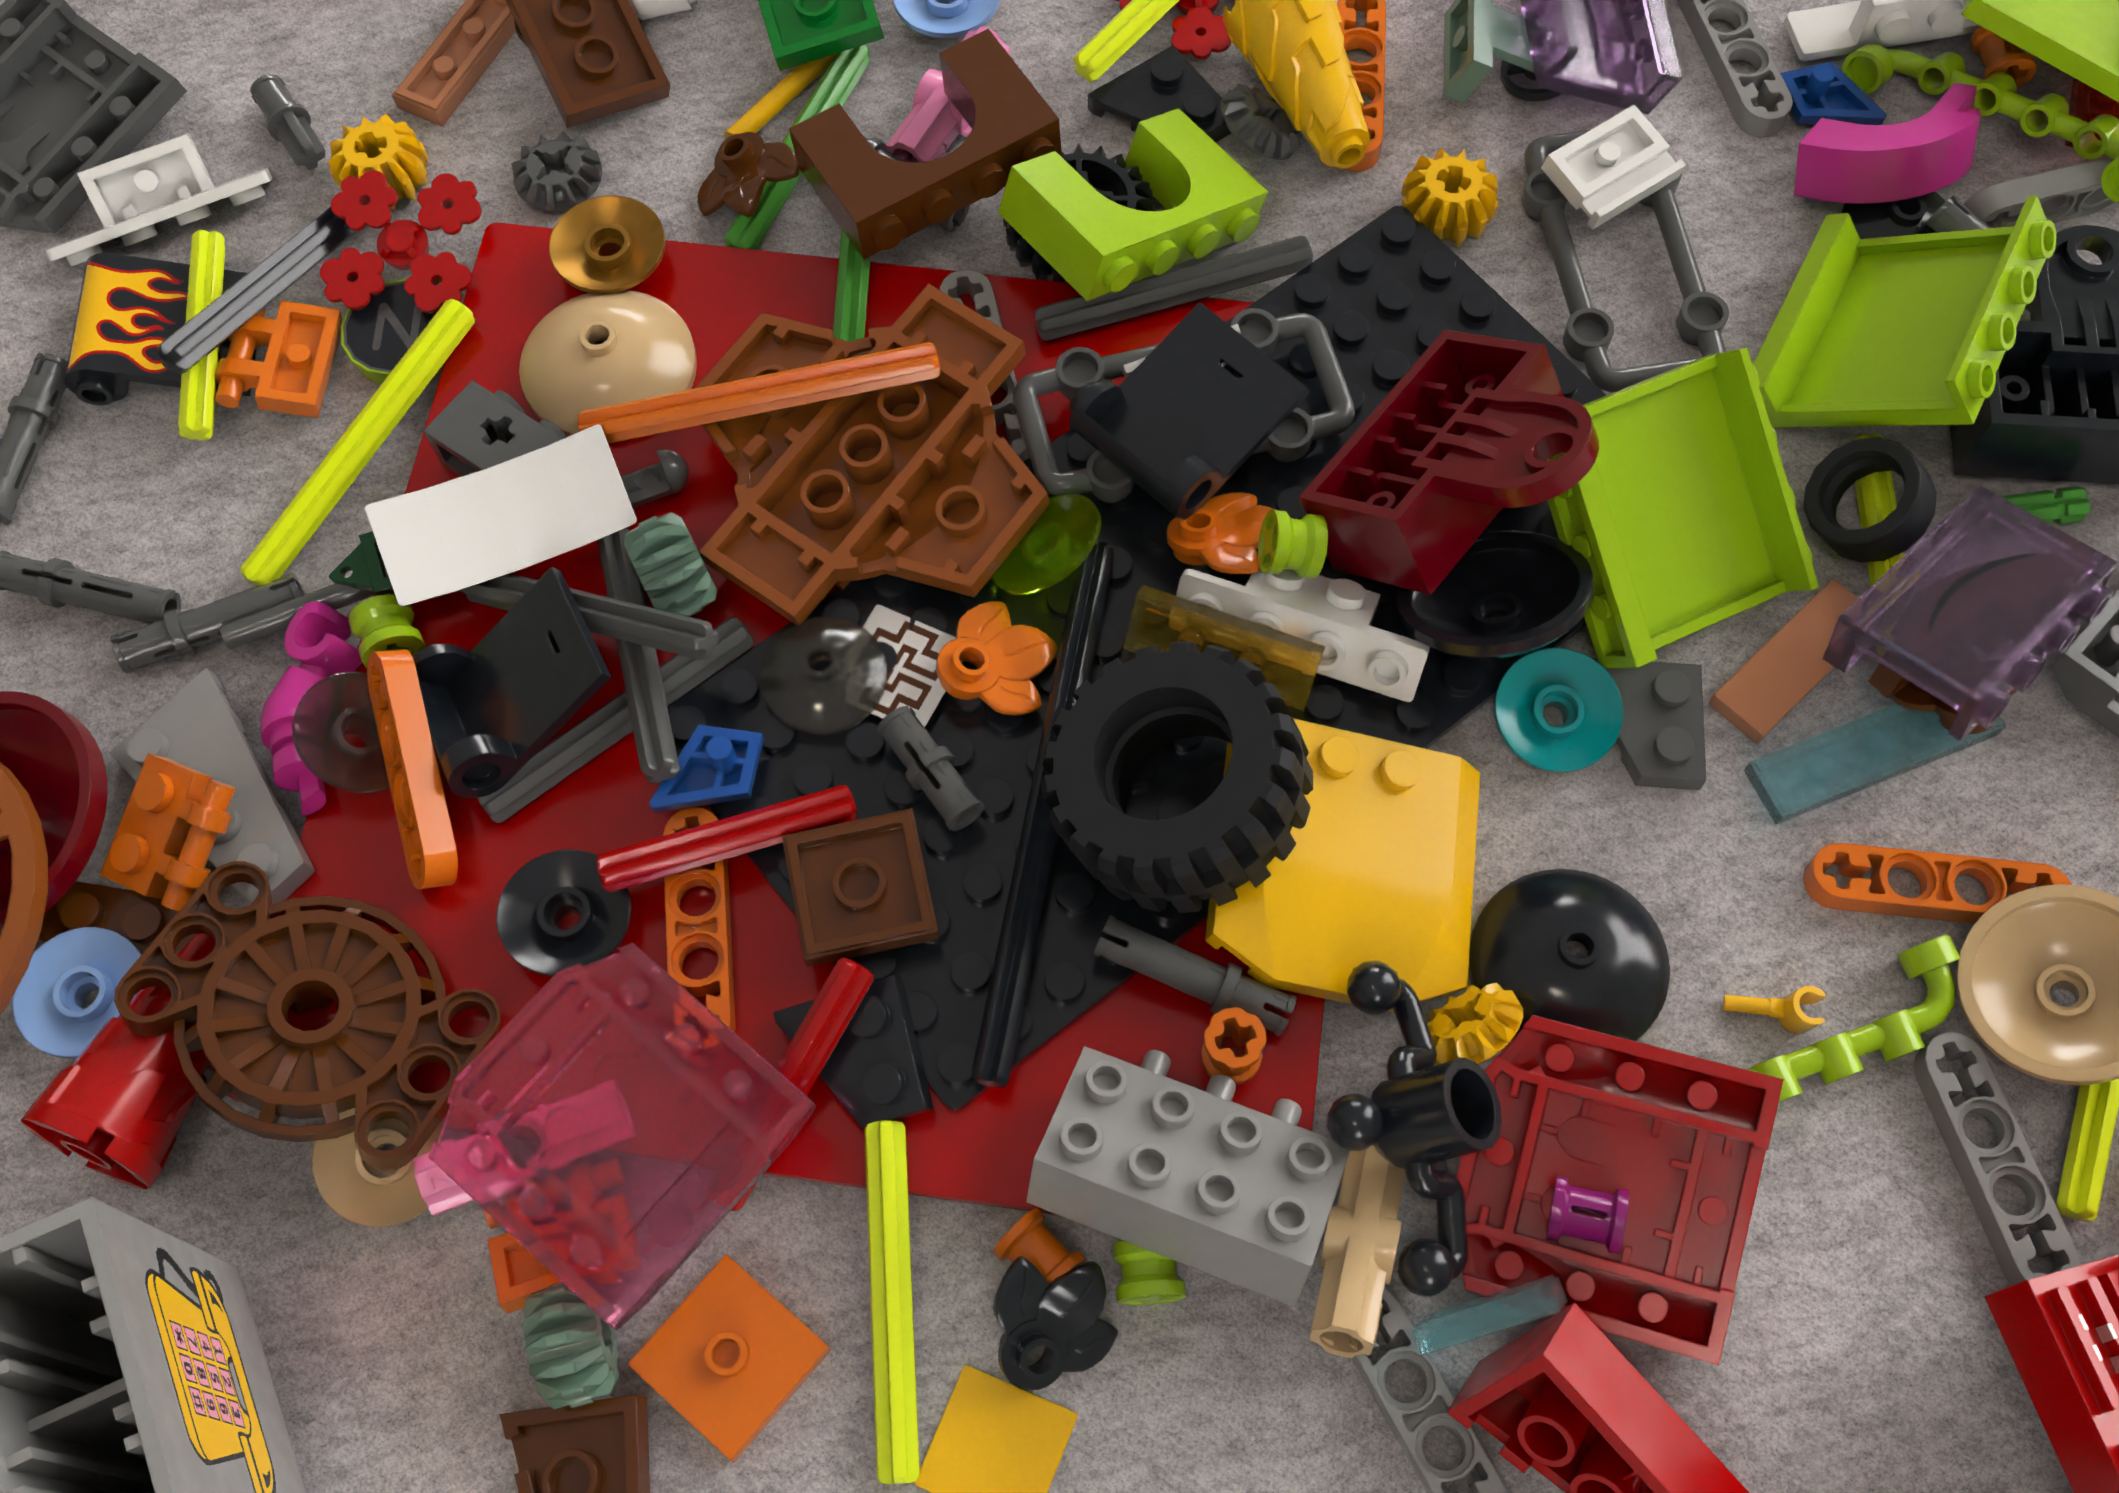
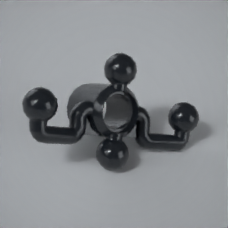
M1378 960L1367 961L1355 967L1348 978L1347 994L1351 1004L1369 1015L1384 1014L1393 1008L1406 1046L1398 1047L1391 1053L1387 1062L1388 1080L1380 1082L1370 1098L1356 1093L1343 1095L1334 1101L1327 1114L1326 1126L1331 1139L1347 1150L1361 1151L1374 1145L1377 1152L1387 1161L1405 1169L1407 1180L1414 1192L1423 1198L1436 1200L1438 1242L1429 1238H1420L1412 1241L1403 1247L1397 1263V1272L1402 1285L1414 1294L1432 1297L1448 1288L1451 1280L1461 1274L1467 1261L1464 1191L1457 1178L1448 1173L1446 1160L1492 1148L1500 1136L1502 1126L1501 1105L1490 1078L1476 1062L1467 1058H1460L1434 1066L1437 1051L1416 992L1406 981L1400 979L1397 972L1387 964Z

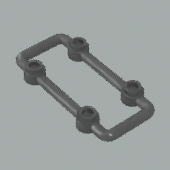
M1590 130L1543 136L1532 141L1524 153L1528 177L1521 201L1527 215L1535 221L1542 222L1570 314L1563 334V345L1568 354L1573 359L1584 362L1587 374L1596 386L1607 392H1617L1707 355L1725 352L1726 349L1721 332L1728 320L1729 309L1724 300L1719 296L1706 292L1674 196L1681 180V173L1678 179L1639 202L1654 209L1684 300L1676 319L1679 334L1686 343L1699 346L1702 357L1613 369L1611 367L1606 351L1614 334V323L1605 312L1592 306L1564 214L1568 200L1541 169L1550 153Z
M1258 308L1245 309L1235 315L1231 326L1238 324L1241 335L1268 357L1274 352L1277 342L1303 337L1330 408V412L1309 416L1304 410L1296 407L1253 454L1268 451L1278 461L1293 462L1303 457L1309 451L1313 440L1335 436L1344 432L1353 422L1355 416L1354 403L1327 329L1323 323L1316 317L1305 313L1274 318L1269 312ZM1159 344L1100 357L1097 352L1089 348H1071L1060 355L1055 368L1030 373L1017 382L1013 391L1014 406L1035 478L1048 494L1056 497H1070L1091 492L1092 495L1103 502L1115 503L1126 498L1133 491L1135 482L1098 451H1095L1089 457L1086 468L1064 473L1059 472L1037 396L1060 391L1061 394L1072 400L1077 391L1089 382L1096 384L1104 379L1111 380L1124 377L1123 365L1147 357Z

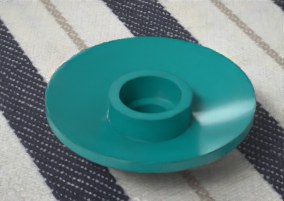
M1547 648L1525 655L1509 668L1496 691L1494 715L1503 741L1518 758L1544 771L1568 773L1593 765L1613 747L1622 728L1623 702L1614 679L1597 661L1575 650ZM1546 707L1559 709L1563 714V724L1558 726L1549 724L1544 719L1543 709Z

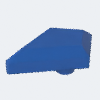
M1832 61L1781 73L1793 100L1791 111L1798 124H1816L1821 118L1863 125H1882L1886 118V113Z
M698 725L678 756L680 770L674 779L663 780L651 798L649 805L652 811L660 813L750 798L764 741L762 733Z

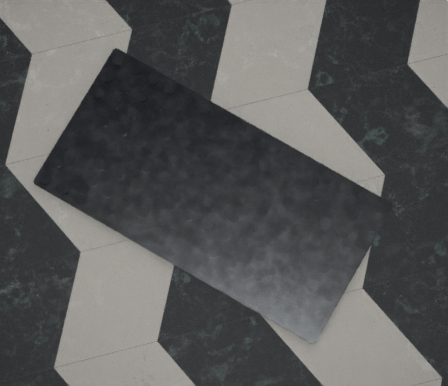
M1394 206L1246 308L1263 309L1272 314L1274 318L1305 313L1316 317L1323 323L1327 329L1354 403L1355 416L1352 424L1338 435L1313 440L1309 451L1303 457L1293 462L1278 461L1268 451L1252 454L1211 498L1227 493H1249L1257 497V505L1286 511L1293 519L1304 517L1306 512L1298 497L1443 330L1543 344L1546 346L1564 397L1584 405L1607 395L1422 222H1417L1414 219V215L1407 208ZM1233 318L1226 322L1229 326H1231ZM1297 337L1277 342L1274 352L1269 357L1309 389V394L1297 408L1304 410L1309 416L1330 412L1304 338ZM1072 429L1051 442L1058 470L1061 473L1086 468L1089 457L1097 451ZM1030 458L1024 461V464L1034 475ZM1135 483L1133 491L1126 498L1115 503L1103 502L1092 495L1091 492L1070 497H1056L1048 494L1050 505L975 598L888 574L851 581L844 590L838 589L822 600L800 627L790 622L667 708L677 757L698 725L757 732L763 735L764 741L751 797L708 805L719 820L839 785L848 786L853 795L857 809L856 820L913 809L940 939L849 959L867 968L874 975L873 981L892 975L902 978L928 1086L947 1109L959 1111L990 1088V1086L973 1081L971 1071L1080 548L1084 542L1088 540L1106 542L1114 549V561L1089 680L1091 684L1105 674L1102 670L1103 666L1117 658L1120 659L1122 664L1136 658L1135 650L1156 644L1159 651L1163 652L1170 651V644L1172 642H1194L1200 653H1203L1206 646L1215 645L1230 650L1236 661L1238 659H1247L1258 667L1267 682L1275 685L1294 719L1425 749L1429 748L1496 695L1503 676L1515 662L1534 651L1558 648L1587 625L1585 618L1583 617L1574 627L1552 643L1537 650L1512 657L1470 659L1445 654L1429 647L1430 650L1414 698L1411 702H1405L1173 627L1170 624L1171 614L1180 577L1185 569H1193L1246 586L1251 574L1222 573L1211 569L1208 565L1193 566L1179 561L1174 556L1173 549L1167 542V527L1176 517ZM1547 501L1526 507L1502 508L1482 532L1527 531L1559 539ZM1326 554L1320 576L1333 580H1352L1360 584L1365 590L1381 594L1370 626L1417 640L1405 629L1399 618L1396 600L1398 586L1334 570ZM999 601L1005 603L1008 608L1011 626L1027 625L1038 628L1057 644L1056 655L1049 667L1031 679L1041 698L1042 706L1039 710L1023 715H1004L994 711L979 697L971 700H962L945 692L926 724L925 729L938 746H946L956 758L953 767L977 799H980L985 805L981 815L963 829L957 831L949 830L945 820L923 790L912 788L905 778L907 768L884 737H881L877 732V727L883 719L846 703V689L839 680L832 678L877 604L910 617L911 631L917 620L956 637L958 622L968 610L981 603ZM873 642L861 651L859 657L860 666L869 675H885L896 665V651L887 643ZM963 661L962 665L968 669H978L975 665L969 662ZM1191 736L1175 740L1159 748L1143 762L1130 783L1126 798V815L1144 820H1162L1182 815L1200 805L1217 789L1223 780L1227 741L1210 736ZM1058 835L1011 1071L1138 973L1106 958L1093 955L1100 937L1127 947L1126 942L1102 932L1110 914L1116 916V919L1175 945L1207 920L1210 898L1201 900L1202 909L1200 911L1179 913L1171 901L1167 902L1166 909L1161 912L1141 908L1134 898L1124 901L1110 893L1100 880H1095L1070 850L1069 846ZM783 843L746 853L796 917Z

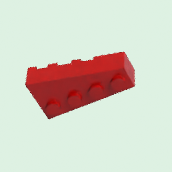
M1575 1302L1480 1360L1446 1412L1467 1429L1476 1422L1504 1444L1499 1454L1522 1473H1525L1532 1466L1565 1493H1749Z

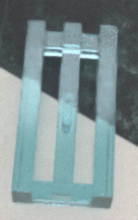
M1550 1275L1426 1315L1415 1325L1416 1328L1413 1330V1334L1421 1356L1559 1313L1568 1300L1559 1277Z

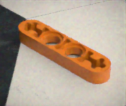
M1338 0L1337 8L1342 20L1340 28L1344 36L1343 46L1346 53L1350 50L1361 49L1373 56V59L1366 63H1357L1349 60L1359 91L1368 95L1372 102L1362 109L1370 135V144L1366 147L1362 160L1356 165L1344 169L1347 171L1360 172L1372 168L1378 162L1384 136L1385 0ZM1356 11L1364 12L1366 19L1365 28H1355Z
M406 649L373 651L368 659V687L409 876L414 887L418 890L451 886L457 878L458 857L415 663L411 653Z
M686 808L678 811L669 819L663 836L714 822L718 819L712 812L704 808ZM728 859L704 865V868H693L664 877L669 1027L672 1038L685 1056L694 1061L708 1062L720 1058L729 1050L735 1038L736 1023ZM697 886H705L712 889L716 894L715 903L707 913L700 916H689L681 911V899L688 890ZM709 948L715 951L719 958L718 965L715 971L707 978L696 980L690 979L683 974V961L693 950ZM720 992V996H713L714 994ZM684 995H690V997L683 999ZM692 996L706 997L707 1013L714 1024L720 1025L719 1028L709 1030L707 1041L698 1043L692 1032L686 1031L687 1028L695 1027L698 1024V1005Z
M1833 843L1821 848L1805 867L1803 874L1804 887L1809 896L1815 902L1827 908L1975 924L1986 911L2005 899L2006 894H2015L2029 889L2032 885L2037 887L2055 884L2072 885L2063 872L2056 867L2043 863L1849 843ZM1832 864L1838 865L1840 875L1853 878L1843 888L1836 887L1835 877L1824 875L1825 871ZM1872 867L1873 871L1870 879H1863V875ZM1901 868L1914 874L1920 884V895L1915 898H1906L1894 892L1888 882V871ZM1960 875H1968L1979 880L1987 892L1986 903L1974 905L1964 901L1956 892L1955 878Z

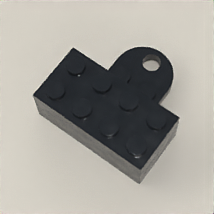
M2094 225L2073 226L2056 233L2055 251L2050 258H2046L2037 279L2035 297L2029 303L2031 321L2018 322L2014 345L2010 350H2006L1996 372L1994 391L1990 397L1985 398L1975 423L1970 425H1950L1955 475L2119 485V232ZM2076 250H2087L2094 253L2100 258L2102 264L2095 265L2084 261Z

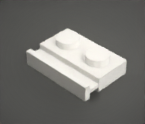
M1634 104L1550 153L1541 169L1576 210L1582 208L1590 218L1587 224L1593 230L1678 179L1686 164L1682 159L1676 162L1667 152L1670 145Z

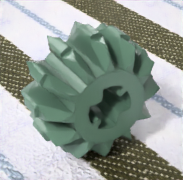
M672 512L660 517L654 516L639 523L637 528L625 534L624 546L655 609L690 617L702 611L703 607L716 600L717 588L681 517Z
M570 1279L549 1285V1288L534 1293L532 1297L526 1300L523 1309L524 1321L521 1328L525 1336L526 1346L524 1351L528 1356L530 1364L529 1374L536 1381L537 1393L553 1409L566 1406L576 1408L594 1403V1399L611 1394L620 1376L618 1370L620 1357L616 1345L617 1335L612 1325V1313L608 1312L605 1295L599 1291V1288L590 1279L575 1282Z

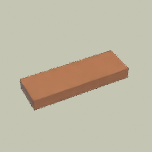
M466 0L392 94L397 108L443 127L515 33V19L506 1Z
M1833 578L1714 693L1708 704L1758 745L1876 628L1883 617Z

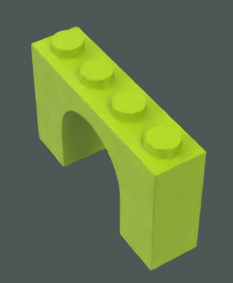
M1178 108L1140 121L1125 160L1126 168L1139 166L1142 181L1150 183L1153 196L1166 210L1141 211L1111 201L1095 190L1056 151L1011 167L998 213L1086 301H1089L1109 292H1119L1129 284L1154 274L1161 275L1171 267L1191 259H1201L1211 251L1233 242L1240 243L1245 241L1254 233L1260 223L1259 213L1268 191Z

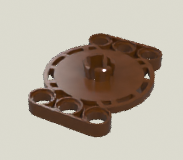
M233 861L221 865L207 877L121 978L114 995V1002L123 1024L132 1033L145 1037L159 1036L174 1030V1045L186 1080L204 1105L230 1125L262 1138L291 1142L334 1139L355 1132V1141L361 1158L369 1166L380 1170H396L407 1165L417 1156L495 1047L501 1034L500 1009L496 1000L487 992L478 989H462L446 996L445 983L434 955L413 929L390 912L360 900L332 896L292 898L272 904L271 889L265 872L257 865L246 861ZM237 882L252 884L259 890L255 901L241 909H231L219 902L222 891L229 885ZM378 925L385 927L393 934L390 935ZM203 933L215 940V947L212 953L204 959L186 961L180 959L175 954L179 942L186 936ZM414 951L426 967L430 979L417 976L413 962L407 954L408 952ZM158 986L171 993V999L167 1007L160 1013L152 1016H142L135 1014L130 1009V1003L134 995L147 987ZM435 999V1001L422 1005V1002ZM332 1000L335 1001L337 1013L334 1019L326 1026L317 1030L303 1031L290 1025L287 1013L289 1008L300 1015L302 1012L312 1008L327 1009ZM465 1009L482 1011L490 1021L487 1029L481 1035L473 1038L457 1036L451 1030L449 1024L458 1012ZM197 1021L196 1024L187 1030V1024ZM204 1049L208 1064L214 1072L208 1085L205 1084L195 1070L189 1052ZM425 1063L443 1065L450 1073L448 1083L441 1090L434 1093H422L415 1090L410 1085L409 1078L418 1066ZM229 1093H232L246 1105L260 1110L259 1119L233 1109L222 1099ZM355 1108V1115L340 1120L339 1113ZM280 1116L297 1119L324 1117L325 1120L323 1124L305 1126L277 1124ZM384 1119L402 1121L409 1128V1135L406 1141L400 1147L393 1150L382 1151L374 1148L368 1142V1134L377 1122Z

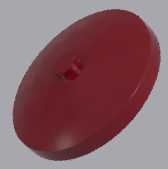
M0 691V763L10 769L28 792L42 823L48 853V896L45 914L72 887L87 865L96 847L106 814L108 798L106 767L96 740L84 724L75 716L41 697L22 692ZM9 839L0 842V934L5 923L11 892L12 854Z

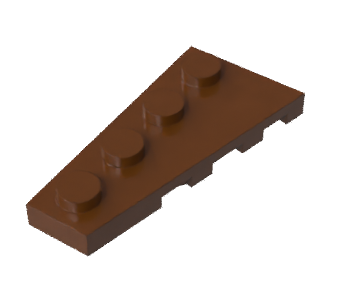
M635 1394L594 1400V1403L576 1408H571L570 1406L557 1409L545 1407L500 1414L505 1439L512 1440L519 1473L514 1474L519 1493H650L647 1397Z

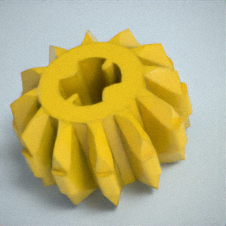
M384 114L376 122H370L363 115L360 126L356 128L342 126L343 138L329 142L332 157L328 160L330 165L329 171L340 189L341 183L345 178L355 176L360 179L365 172L376 170L384 174L388 181V187H392L397 192L398 200L406 198L415 201V187L428 184L426 177V168L429 166L427 162L428 155L422 142L418 141L413 129L407 125L406 121L395 123L387 114ZM395 204L393 207H390V208L393 209L394 211H395L396 204Z
M1440 147L1433 159L1420 156L1418 162L1414 165L1413 171H1409L1407 177L1404 178L1401 195H1403L1402 206L1414 215V219L1417 222H1422L1440 240L1443 238L1450 239L1459 248L1462 242L1465 241L1466 236L1479 239L1481 233L1485 231L1486 224H1489L1491 218L1495 217L1498 200H1496L1498 195L1496 194L1498 189L1497 175L1486 172L1485 158L1471 162L1467 160L1465 149L1457 156H1449Z

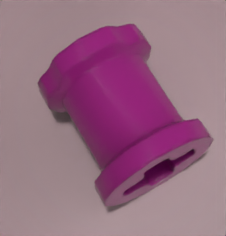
M1557 1175L1550 1206L1546 1239L1558 1241L1561 1235L1605 1244L1609 1253L1619 1254L1627 1219L1629 1190L1618 1188L1614 1194L1571 1186L1567 1177ZM1571 1210L1601 1216L1603 1219L1573 1213Z

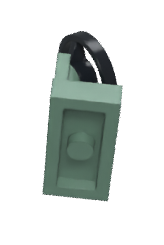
M1455 0L1444 14L1443 96L1463 103L1493 68V56L1502 60L1501 78L1505 89L1511 95L1521 100L1536 102L1553 99L1569 90L1578 78L1580 69L1579 55L1571 43L1562 38L1550 36V28L1494 6L1493 0ZM1557 50L1566 53L1573 62L1570 73L1562 81L1559 80L1556 74ZM1524 73L1528 79L1534 81L1545 80L1550 87L1526 89L1513 83L1508 75Z

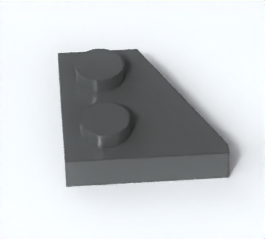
M1650 662L1639 668H1605L1614 679L1621 694L1623 723L1615 743L1621 750V761L1635 786L1700 790L1706 782L1702 666L1696 664Z

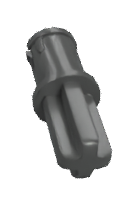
M269 74L257 78L250 88V92L253 95L251 97L267 118L266 128L270 135L277 141L282 142L296 165H305L309 170L317 168L318 161L325 158L326 150L310 126L311 117L308 111L302 105L295 103L286 89L284 81L279 76Z

